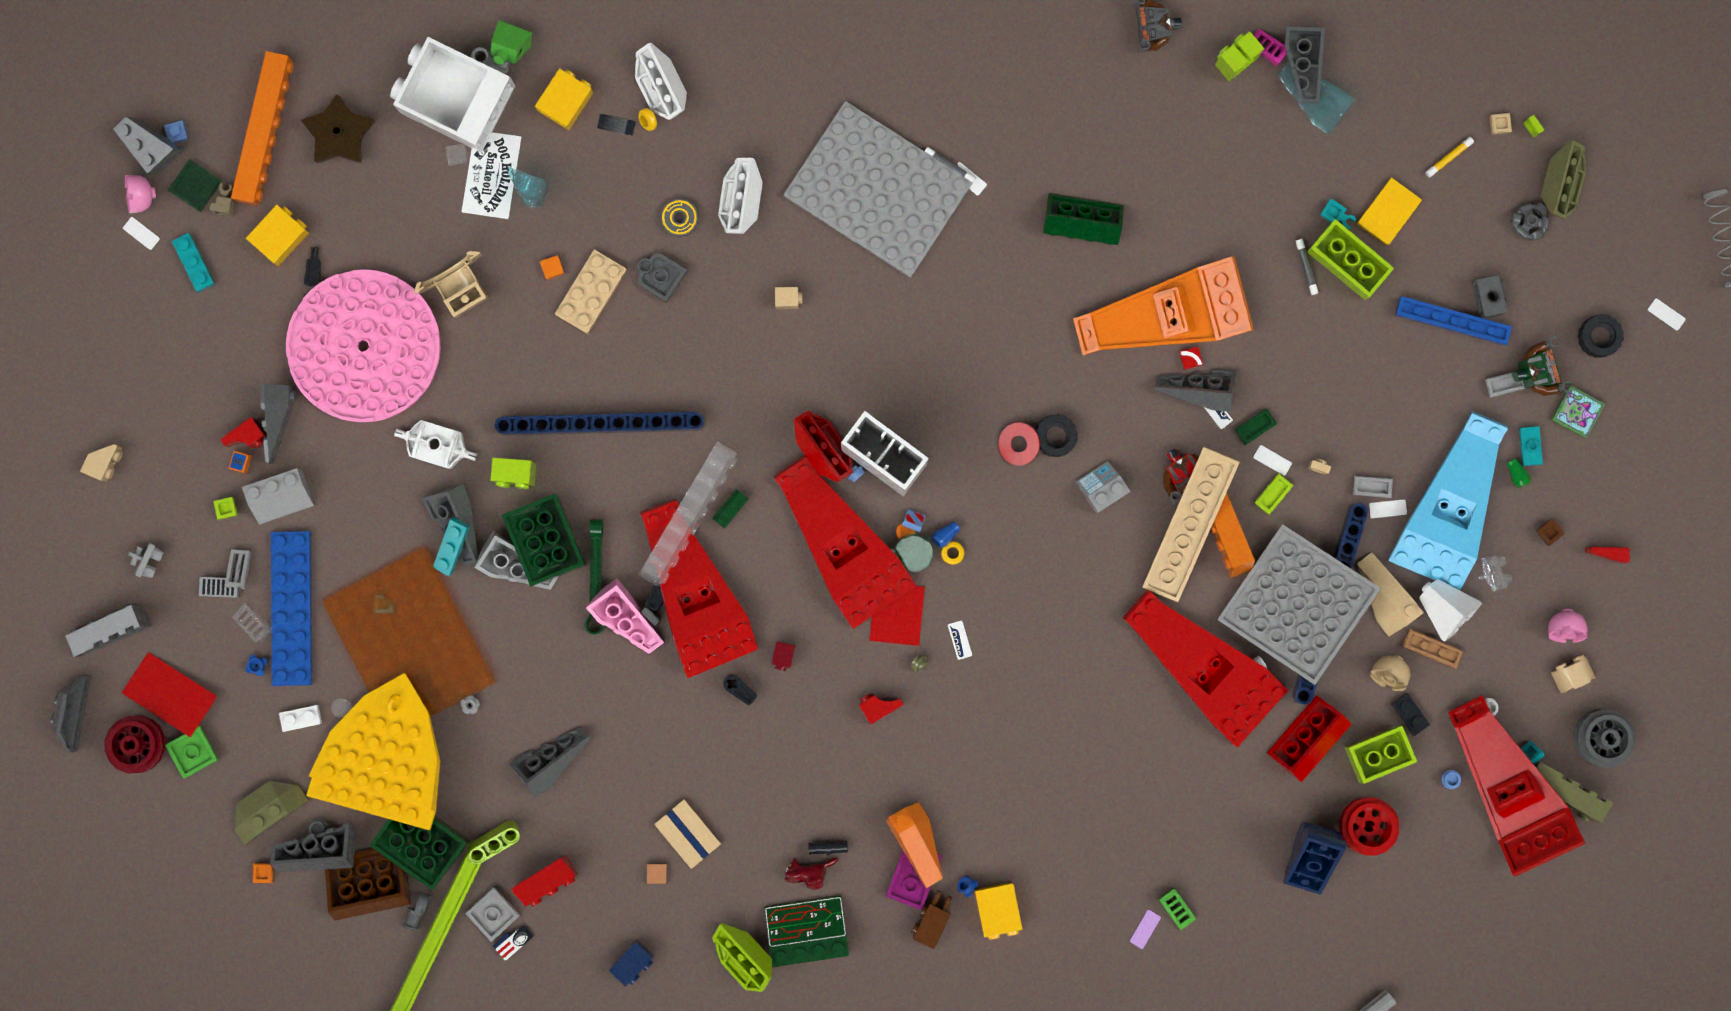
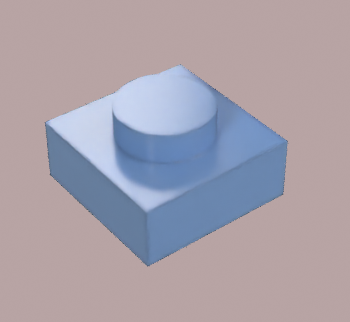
M183 120L164 125L167 138L174 144L189 140Z

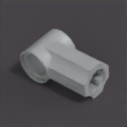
M481 47L473 50L471 54L473 59L476 60L479 54H484L486 58L481 63L506 75L510 62L505 61L503 65H498L494 62V56L490 54L491 52Z

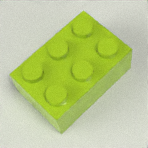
M1400 725L1344 747L1357 780L1362 784L1417 762L1404 728Z

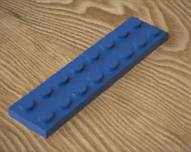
M310 531L271 532L272 686L312 685Z

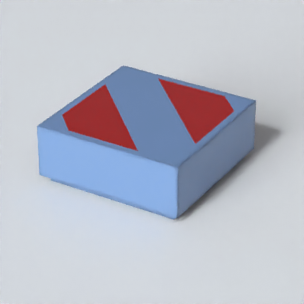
M908 509L902 526L920 532L926 516Z

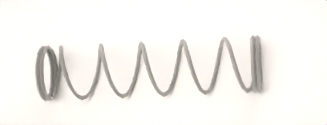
M1727 189L1709 192L1702 196L1703 199H1707L1704 202L1706 206L1727 207L1709 218L1708 221L1712 224H1731V222L1710 221L1714 216L1731 208V205L1706 204L1711 198L1727 194ZM1731 225L1717 232L1712 239L1715 241H1731L1714 238L1717 234L1731 228ZM1729 245V246H1727L1726 248L1720 250V251L1717 253L1716 256H1717L1718 258L1731 259V257H1721V256L1718 255V254L1721 253L1722 251H1724V250L1730 248L1731 245ZM1731 265L1725 267L1721 271V274L1725 276H1731V274L1722 273L1725 269L1731 267ZM1731 281L1724 283V287H1731Z

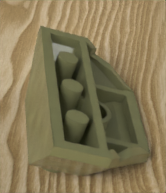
M1574 140L1567 142L1550 159L1541 192V197L1550 213L1561 219H1567L1568 215L1577 208L1586 175L1585 146Z
M268 781L237 803L234 830L243 844L247 845L310 800L299 785Z

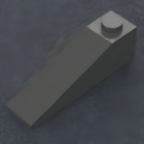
M261 384V409L265 411L262 427L267 432V436H264L263 440L265 462L269 464H274L293 408V402L296 401V392L293 390V387L288 385Z
M578 727L559 736L557 741L551 744L546 742L541 745L542 748L534 752L529 750L511 762L509 766L525 787L537 798L554 784L590 740V737Z

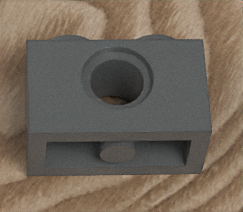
M1499 275L1477 279L1472 282L1480 318L1485 319L1507 313L1508 301L1504 298V283L1500 280ZM1489 292L1495 296L1494 302L1488 299Z

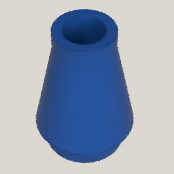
M953 521L935 531L931 538L939 548H942L950 543L957 532L960 531V528Z

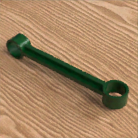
M603 519L590 520L589 603L601 591ZM589 612V617L584 624L586 631L593 635L601 633L605 625H602L601 629L597 632L589 630L588 623L594 618Z

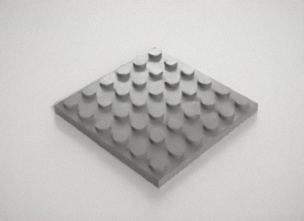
M1282 524L1217 620L1316 685L1381 588Z

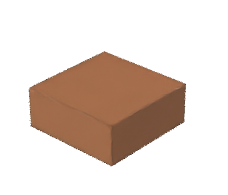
M647 864V884H666L667 864Z

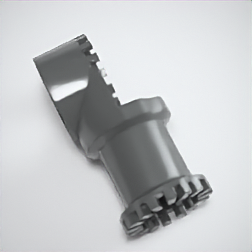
M420 893L418 896L420 899H417L419 902H416L415 908H407L408 915L402 927L408 930L411 929V931H419L418 924L421 916L424 915V912L429 907L431 895Z

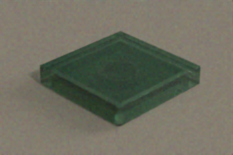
M189 159L168 191L201 212L222 181Z

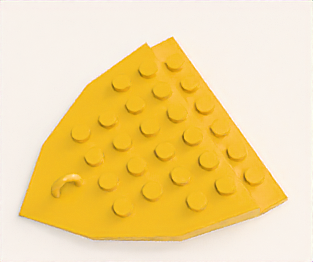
M405 673L364 695L329 732L309 774V777L312 778L306 796L431 830L437 806L440 757L429 712Z

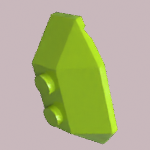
M721 923L712 937L713 942L716 943V950L721 964L746 991L763 992L772 978V958L748 932Z

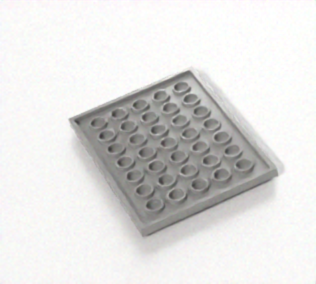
M845 101L783 197L911 278L973 182Z

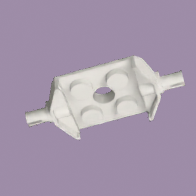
M423 420L416 423L410 431L406 432L396 429L395 432L398 433L394 434L395 437L406 440L409 457L448 469H452L462 458L475 461V457H477V453L465 449L463 433ZM438 439L439 447L435 450L431 449L430 441Z

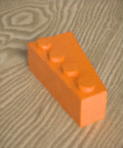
M1226 492L1210 530L1215 535L1218 550L1221 551L1229 576L1233 578L1250 572L1254 566L1255 559Z

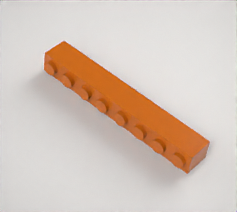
M269 51L265 52L231 199L235 202L258 206L259 202L263 199L262 187L268 178L266 170L272 161L271 149L276 144V128L280 127L281 118L279 116L285 106L284 95L289 89L288 78L294 68L293 60L287 55Z

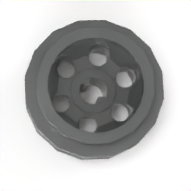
M1597 709L1587 713L1578 721L1574 731V744L1578 754L1586 762L1598 767H1615L1624 763L1631 756L1635 747L1636 734L1631 722L1623 714L1614 710ZM1607 721L1612 723L1610 728H1607L1605 725ZM1597 725L1598 730L1596 732H1593V727ZM1606 735L1610 737L1609 743L1605 740ZM1590 739L1595 741L1594 746H1591ZM1601 749H1604L1606 752L1604 756L1599 754Z

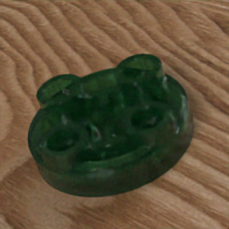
M908 534L902 536L895 547V554L908 572H920L930 565L933 559V547L928 538L920 534Z

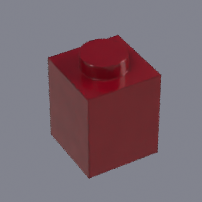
M776 642L772 665H775V669L786 671L787 668H791L795 645Z

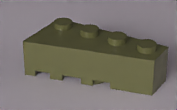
M1538 761L1534 764L1571 811L1573 810L1579 814L1577 817L1585 822L1590 820L1602 823L1613 802L1608 799L1597 798V793L1586 788L1582 789L1579 783L1570 778L1565 779L1563 774Z

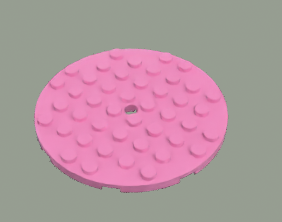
M352 270L325 279L305 295L297 310L294 311L289 323L286 337V356L296 385L313 405L336 418L364 423L382 421L396 416L407 410L421 398L430 386L437 371L440 360L441 340L437 321L431 308L420 294L413 293V287L399 278L384 272ZM367 341L369 348L366 351H360L359 343Z

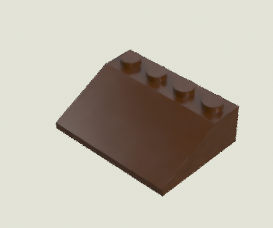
M375 849L354 852L353 868L325 869L328 913L334 921L411 905L407 872Z

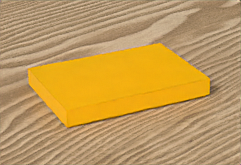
M1391 177L1357 224L1388 246L1422 199Z

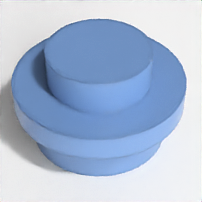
M855 465L853 473L850 474L848 479L855 482L865 473L862 469L863 466L861 465L858 468Z
M1447 770L1442 774L1441 782L1444 787L1455 789L1461 783V776L1455 770Z

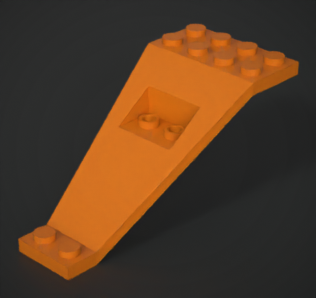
M1234 256L1195 268L1094 312L1073 318L1082 355L1107 349L1221 341L1254 330ZM1169 300L1172 301L1171 306L1168 305ZM1174 318H1176V320H1177V324H1176V325L1173 324V319H1174Z

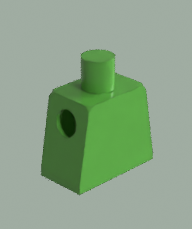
M499 20L491 42L490 54L494 56V62L498 65H503L505 61L513 64L517 63L531 47L532 32Z

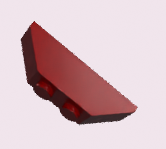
M809 410L793 420L796 443L819 475L839 482L853 473L852 458L842 451L841 442L843 439L829 420L813 414Z

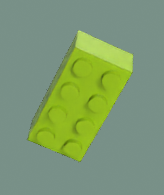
M1336 219L1330 223L1307 251V253L1364 300L1371 297L1394 269V267Z

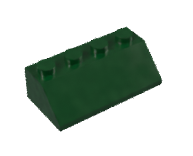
M1049 193L1043 233L1051 236L1057 235L1070 239L1076 238L1089 242L1095 241L1108 245H1118L1123 227L1124 205Z

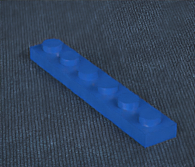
M1403 296L1399 298L1395 316L1504 346L1508 344L1512 326Z

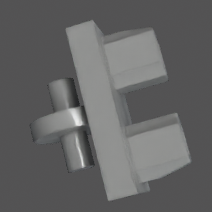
M149 542L143 556L141 555L143 548L139 546L135 553L132 551L128 553L129 556L133 557L130 562L131 565L136 566L137 561L140 560L135 571V575L138 577L142 575L152 578L156 568L148 565L147 562L149 558L160 561L164 553L155 547V544Z

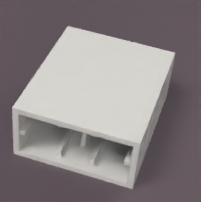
M864 411L841 442V448L845 454L902 496L906 494L924 470L929 459L866 411Z

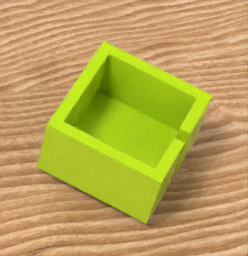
M1250 31L1246 35L1240 34L1234 40L1235 42L1231 47L1227 45L1217 56L1218 60L1215 66L1229 82L1257 60L1264 50V47Z
M492 458L490 481L496 483L495 486L510 488V485H515L518 489L527 490L529 486H535L536 463L533 461Z

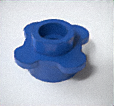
M251 655L247 663L246 672L263 676L264 667L268 663L267 659Z
M967 875L959 880L958 892L964 893L965 897L969 898L978 886V882L972 880Z

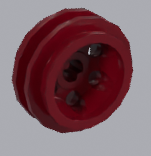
M126 716L116 721L109 728L104 740L105 754L109 762L117 770L128 774L144 773L154 768L162 760L166 750V737L161 726L153 719L145 716ZM134 726L138 728V732L136 734L132 732V728ZM146 734L148 735V737H149V739H150L149 741H146V740L144 739V736H145ZM131 741H134L135 748H130ZM146 748L149 749V753L147 756L144 755V750ZM133 755L137 757L135 763L131 761Z

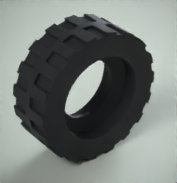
M1601 314L1583 322L1577 335V339H1579L1578 344L1581 346L1582 351H1585L1587 355L1594 358H1603L1618 351L1617 349L1621 347V343L1624 340V331L1621 328V324L1617 322L1618 320L1613 319L1612 316ZM1603 327L1608 330L1610 339L1607 344L1600 346L1593 342L1591 334L1595 328Z
M1049 415L1036 428L1040 440L1039 450L1050 457H1060L1068 454L1075 447L1078 439L1076 425L1064 415ZM1058 426L1065 431L1066 438L1062 444L1053 445L1048 441L1047 432L1050 428Z

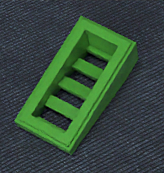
M1174 887L1157 898L1180 930L1196 920ZM1175 896L1176 899L1167 905L1166 901ZM1179 902L1181 904L1171 911L1170 908ZM1182 908H1184L1185 911L1183 913H1181L1177 917L1174 915ZM1188 914V915H1189V918H1188V919H1186V920L1183 921L1182 923H1180V922L1178 921V920H1180L1181 918H1183L1185 915Z

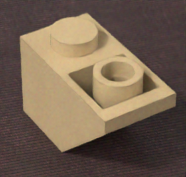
M113 444L89 453L80 472L107 482L114 474L115 470L113 468L116 462H119L122 457L123 447Z

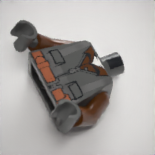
M1137 0L1132 3L1133 6H1141L1136 11L1140 40L1137 45L1140 44V47H1143L1139 50L1140 53L1158 51L1168 43L1172 36V29L1182 28L1181 17L1170 18L1169 9L1164 8L1163 5L1153 0Z

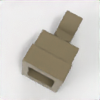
M220 183L221 197L217 196L216 203H211L210 211L216 215L233 217L235 202L229 198L232 194L233 186L230 184L229 189L224 191V184Z

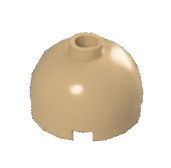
M1387 655L1379 658L1370 672L1371 678L1377 684L1384 688L1386 684L1392 686L1391 690L1393 691L1405 690L1411 676L1409 666L1398 655Z

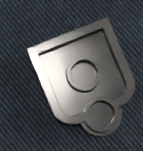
M654 254L651 258H642L637 263L639 284L666 303L688 273L686 269L662 254Z

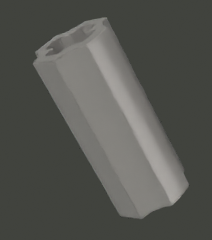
M1385 990L1359 1011H1388L1397 1003Z

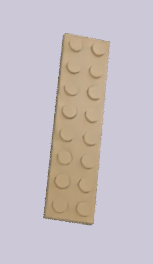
M1203 446L1144 581L1143 588L1176 602L1179 601L1240 461Z

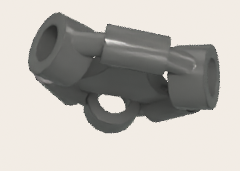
M1527 203L1519 206L1518 210L1511 215L1510 225L1514 226L1515 232L1522 238H1528L1531 241L1538 240L1544 237L1545 231L1548 230L1550 219L1547 217L1548 209L1541 203ZM1532 210H1534L1536 214L1542 216V218H1538L1536 215H1534L1532 213ZM1521 214L1524 215L1523 225H1519ZM1531 228H1540L1539 231L1529 234Z

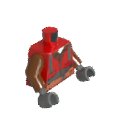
M1176 448L1166 454L1172 464L1165 468L1163 474V487L1170 497L1172 505H1175L1174 499H1181V494H1183L1199 458L1198 455H1191L1190 453L1181 457Z

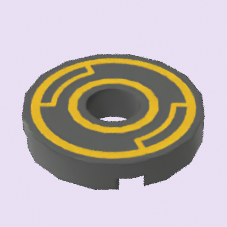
M675 199L664 206L660 219L667 233L676 237H684L694 232L699 216L697 209L691 202L685 199ZM676 214H684L685 220L682 223L675 222L674 217Z

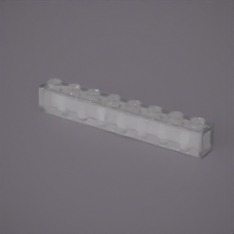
M717 441L638 574L640 577L657 587L661 583L665 584L670 576L667 573L671 566L675 567L680 559L677 557L679 551H684L689 543L687 540L689 534L694 535L699 526L696 522L699 517L704 518L709 509L706 505L709 501L713 502L718 494L715 491L718 485L722 486L728 477L725 475L728 468L732 470L737 462V459H735L736 452Z

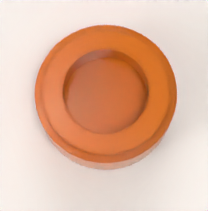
M903 523L899 524L896 529L898 539L904 542L913 539L915 530L902 526Z

